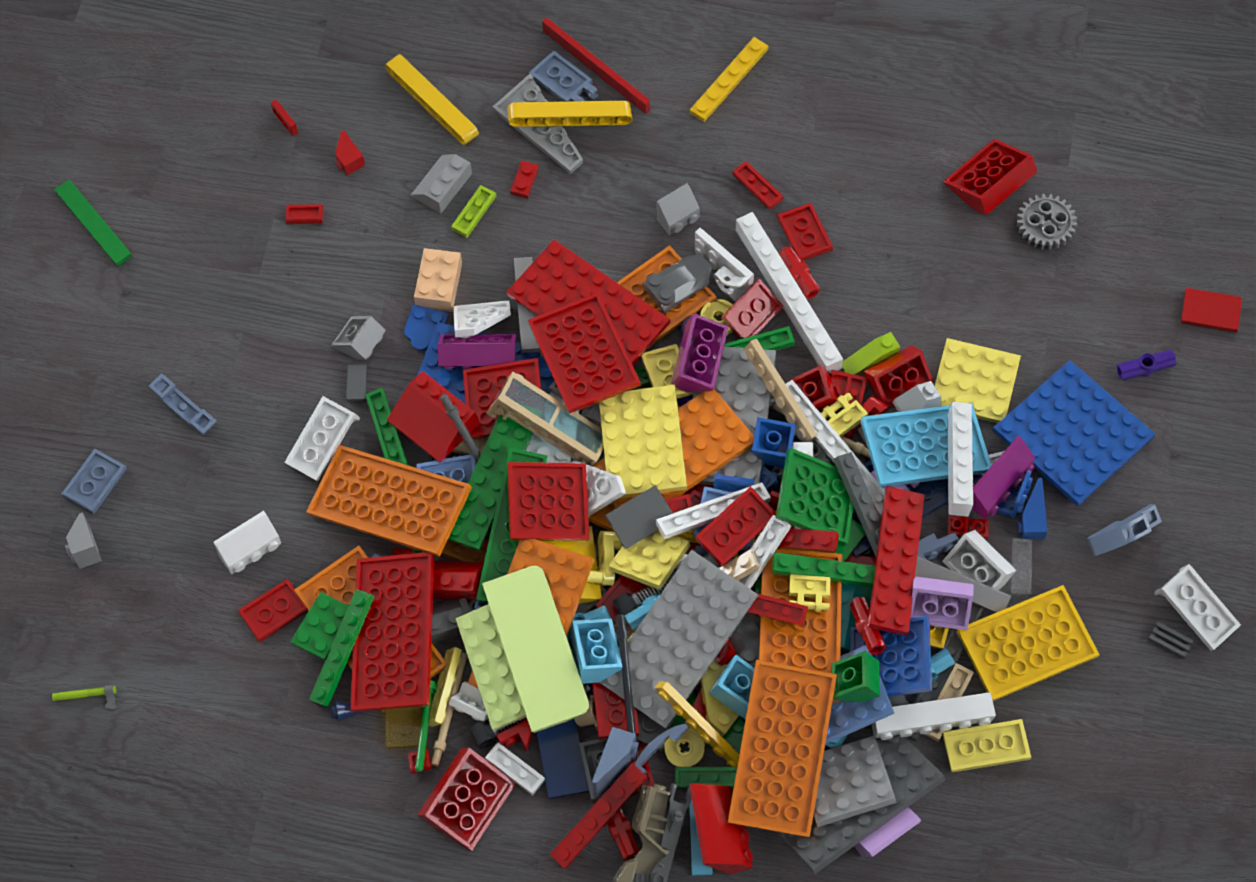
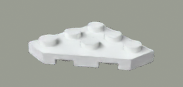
M499 301L453 306L455 337L468 338L511 315L510 302Z
M586 465L589 517L625 495L626 492L620 476Z

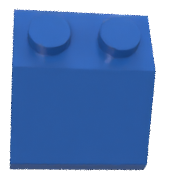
M757 417L752 453L759 459H762L767 465L784 468L787 450L792 448L796 424Z

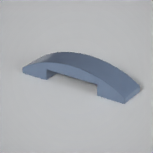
M162 373L148 386L169 409L202 435L217 422L204 409L201 410L180 392L176 385Z
M686 724L678 725L657 736L642 751L635 765L646 774L647 771L642 767L644 763L669 738L677 742L688 731L689 727Z

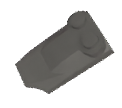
M697 253L681 259L658 274L649 275L646 281L642 283V288L665 314L707 287L713 268L701 253Z
M746 613L729 639L737 652L735 655L755 668V662L759 660L760 616Z
M598 735L585 737V740L579 743L592 802H597L609 789L607 788L598 798L593 795L592 781L608 740H599Z

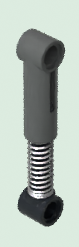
M710 554L703 556V558L716 567H721ZM677 570L672 572L661 590L650 586V588L647 587L643 591L640 590V593L637 592V594L634 593L633 595L626 593L614 599L613 604L618 614L627 615L642 606L643 601L648 597L660 595Z
M584 683L583 687L587 698H590L589 696L593 695L592 683ZM527 717L497 730H493L491 724L487 721H481L473 725L469 731L477 747L483 749L492 745L496 741L495 737L498 734L527 720Z

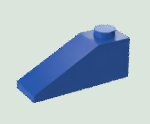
M1038 478L1023 511L1021 520L1017 522V531L1021 533V540L1045 539L1047 522L1042 478Z

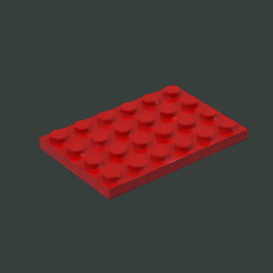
M599 293L528 320L569 414L641 386L640 380Z

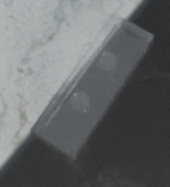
M1013 538L1011 566L1017 571L1011 577V595L1030 597L1032 540Z

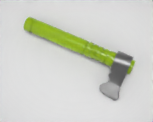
M113 684L105 685L101 688L52 693L53 701L105 695L108 701L105 708H117L115 704L116 686Z

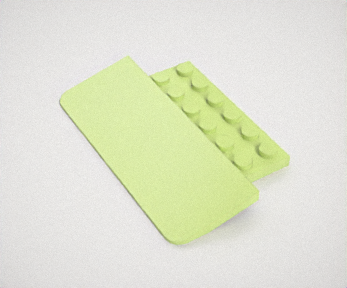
M530 566L482 583L489 604L456 618L492 729L497 730L527 717L531 731L535 733L585 714L589 709V701L542 568Z

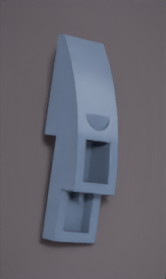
M1150 504L1126 519L1115 521L1089 536L1087 540L1093 555L1097 556L1114 550L1151 532L1152 527L1162 522L1155 504Z
M933 533L919 541L918 556L932 560L942 552H950L958 543L956 533L938 540Z

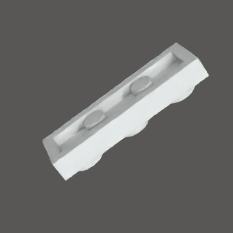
M497 743L485 757L486 761L532 796L545 782V778L500 743Z

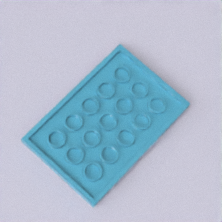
M972 404L973 475L985 474L992 465ZM951 405L861 417L860 422L879 488L948 479V412Z

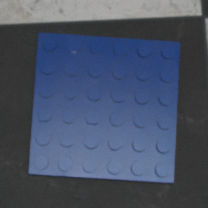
M1071 360L994 426L992 430L1009 446L1020 436L1035 457L1034 468L1077 507L1155 436L1152 430Z

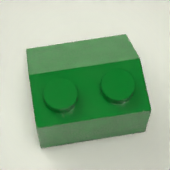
M863 651L832 663V674L837 675L833 695L834 700L866 702L880 697L879 661L868 652Z

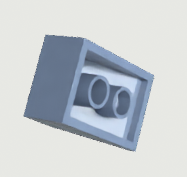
M612 727L592 781L594 797L598 798L631 765L632 761L637 760L639 742H636V734Z

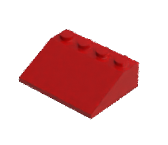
M993 139L943 182L971 208L987 215L1035 175L1037 169L1033 155Z
M422 371L409 383L387 418V421L441 463L464 439L453 420L449 419L446 414V408L440 397L447 394L453 406L457 407L459 417L469 434L480 424V421L474 410Z
M462 748L417 816L434 829L472 851L516 783L472 749Z
M690 784L703 865L730 875L752 869L753 855L749 850V834L745 826L727 823L733 787Z

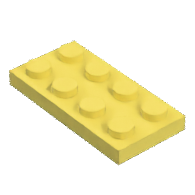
M1022 719L946 731L942 734L951 773L1031 759Z

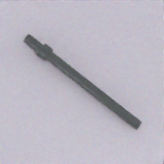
M447 394L442 395L440 399L446 408V414L449 419L453 420L476 462H478L481 453L459 417L457 407L453 406Z

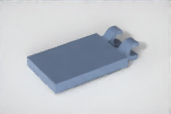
M555 51L550 53L529 72L533 76L534 81L562 102L585 101L579 96L582 92H585L591 100L598 96L595 93L597 88L591 85L593 84L592 79Z

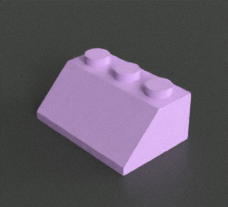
M915 576L913 580V600L910 618L927 615L931 626L968 630L973 601V584Z
M908 807L854 847L861 857H873L921 822V819Z

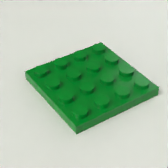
M790 448L786 454L776 519L785 521L800 529L837 531L839 534L837 544L844 547L848 544L853 504L837 467Z

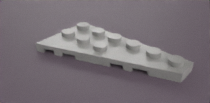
M531 73L493 106V111L507 123H509L507 112L509 104L515 102H548L542 95L539 86L536 85ZM562 126L514 127L569 174H572L583 164L581 155L570 141L567 132Z

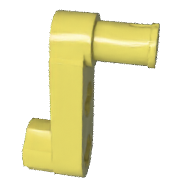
M600 531L598 536L599 571H590L587 582L599 583L605 586H612L614 584L615 572L610 571L609 564L614 559V549L619 550L622 545L615 532Z

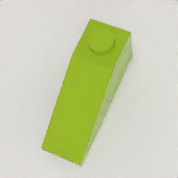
M889 332L874 339L845 359L842 363V370L845 373L859 376L865 370L898 353L900 345L893 334Z

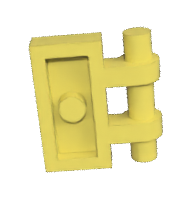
M850 393L838 397L834 404L826 406L823 412L820 413L825 419L830 418L827 422L840 437L861 423V417L868 416V413L857 400L851 404L848 403L853 399ZM841 407L844 408V409H843L841 412H839L837 415L834 413V412H836L838 409H840Z
M790 574L789 596H797V601L789 600V602L808 606V610H814V612L829 611L830 603H822V598L829 599L830 577ZM804 597L815 598V602L804 601Z

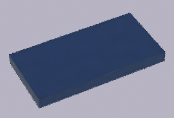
M571 719L538 731L537 737L549 799L589 792L575 720Z

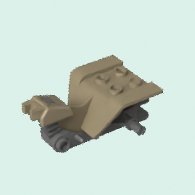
M671 783L669 792L665 791V786L654 784V787L640 786L630 825L632 830L641 837L642 849L634 859L623 863L613 878L614 882H667L686 809L690 806L691 802L690 788L687 789L684 802L679 803L673 800L676 784Z

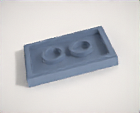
M94 448L61 495L95 514L127 470V467Z

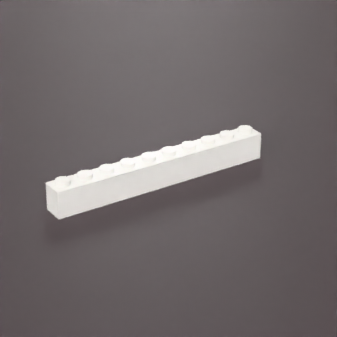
M751 212L736 219V232L775 296L784 306L783 309L818 366L822 365L830 373L831 370H841L842 356L754 213Z

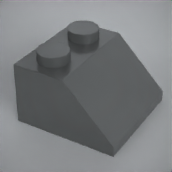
M447 599L433 604L432 644L461 635L456 618L464 614L458 600Z

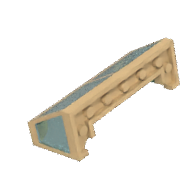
M514 372L506 379L486 413L493 419L497 415H503L502 419L504 420L508 417L572 457L571 463L578 461L593 466L604 448L601 426L595 425L577 412L569 414L566 405L525 380L522 375Z

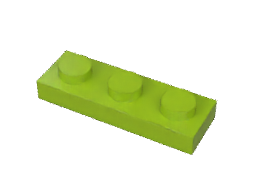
M480 185L452 224L451 229L468 238L496 198V193Z

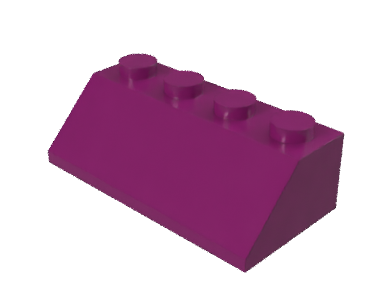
M693 313L685 325L671 385L675 384V388L688 393L713 391L729 326Z
M440 334L438 341V366H443V368L451 369L454 366H462V368L469 369L473 368V366L484 367L515 362L516 334H476L468 338L455 337V334Z
M1020 436L1011 443L973 487L972 510L985 520L990 515L994 516L999 509L998 505L1002 501L1006 502L1008 500L1011 490L1013 488L1017 489L1021 485L1022 478L1027 471H1033L1035 467L1033 465L1035 457Z

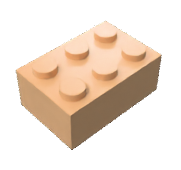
M424 248L414 294L415 305L439 311L453 312L462 267L461 253Z

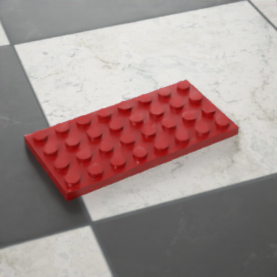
M555 239L506 291L507 296L536 316L599 293L632 365L671 323L668 317Z
M425 552L357 559L355 589L375 597L353 647L350 709L352 712L430 706L434 555L432 553Z

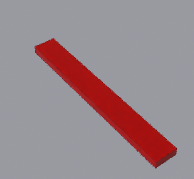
M546 17L542 21L544 33L645 114L650 111V100L549 18Z

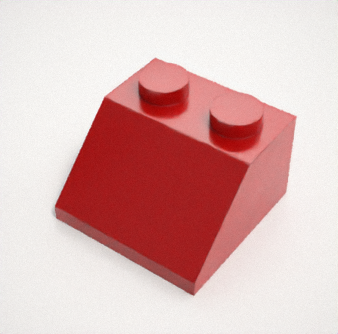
M822 365L788 380V382L794 381L820 413L823 412L826 406H831L837 401L838 396L830 372Z

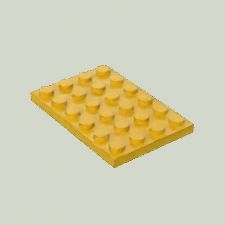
M1064 585L968 624V630L957 629L956 631L986 692H991L992 701L1099 656Z

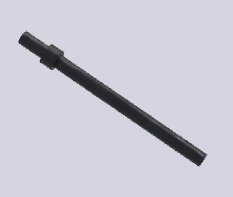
M621 614L617 615L618 631H616V637L619 640L622 662L627 731L636 734L627 645L629 634L628 630H626L625 615Z

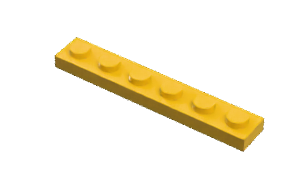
M753 37L692 106L690 114L705 122L768 51V45Z
M658 682L654 687L659 692L658 696L665 702L668 701L673 706L672 710L677 715H682L686 719L685 723L691 729L696 730L700 734L699 737L705 743H709L713 747L715 754L727 761L728 767H737L739 754L668 682Z

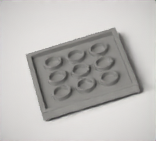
M874 736L824 751L814 808L817 827L897 803Z

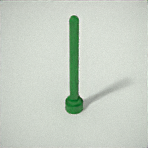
M430 681V706L422 708L415 766L417 772H422L424 767L431 700L434 693L437 692V683L434 681Z

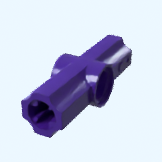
M1170 349L1156 354L1145 353L1138 359L1117 364L1116 368L1119 378L1123 381L1138 376L1148 377L1153 372L1174 367L1177 363L1176 356Z

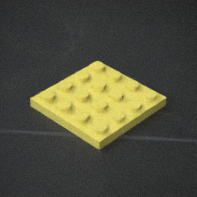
M947 338L935 383V388L941 396V406L951 405L952 402H972L977 419L999 423L1007 416L1021 356Z

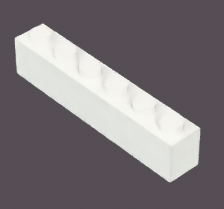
M952 402L948 412L949 515L969 516L973 507L972 404Z
M990 692L894 706L892 708L895 714L871 725L875 739L888 740L896 735L908 737L916 732L928 734L936 729L948 731L956 726L963 729L977 723L980 726L988 725L996 714Z

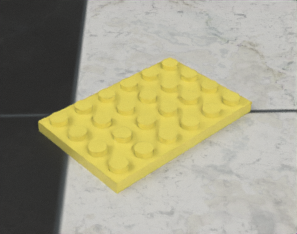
M675 384L626 391L599 402L606 472L621 477L626 494L620 498L636 497L654 485L657 486L660 493L687 490Z

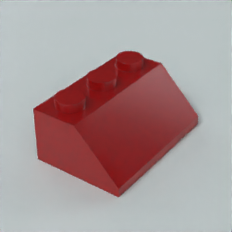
M912 345L864 371L871 390L888 408L894 405L893 401L916 385L930 381L934 383L922 350Z
M434 561L433 599L459 600L466 598L467 600H476L484 562Z

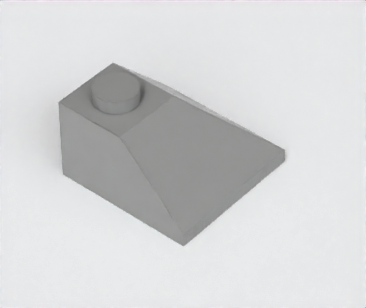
M930 381L911 388L896 398L893 404L898 412L941 407V396Z

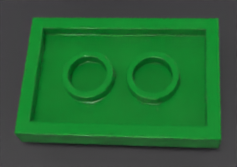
M320 592L292 638L291 644L325 661L348 605Z

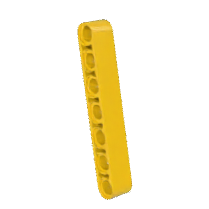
M398 54L385 64L387 72L462 145H466L479 135L474 124L401 54Z
M627 101L515 102L507 106L509 125L513 127L627 125L632 122L631 106Z

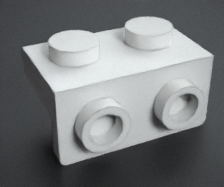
M466 681L463 682L459 693L451 697L449 705L453 706L458 712H465L471 715L473 719L484 722L488 719V715L479 689L468 684Z

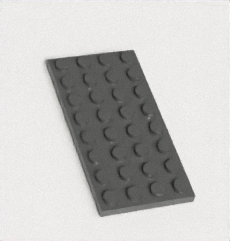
M896 735L888 740H881V738L876 740L897 803L817 827L813 814L809 838L776 832L814 874L818 873L945 781L944 775L905 737Z

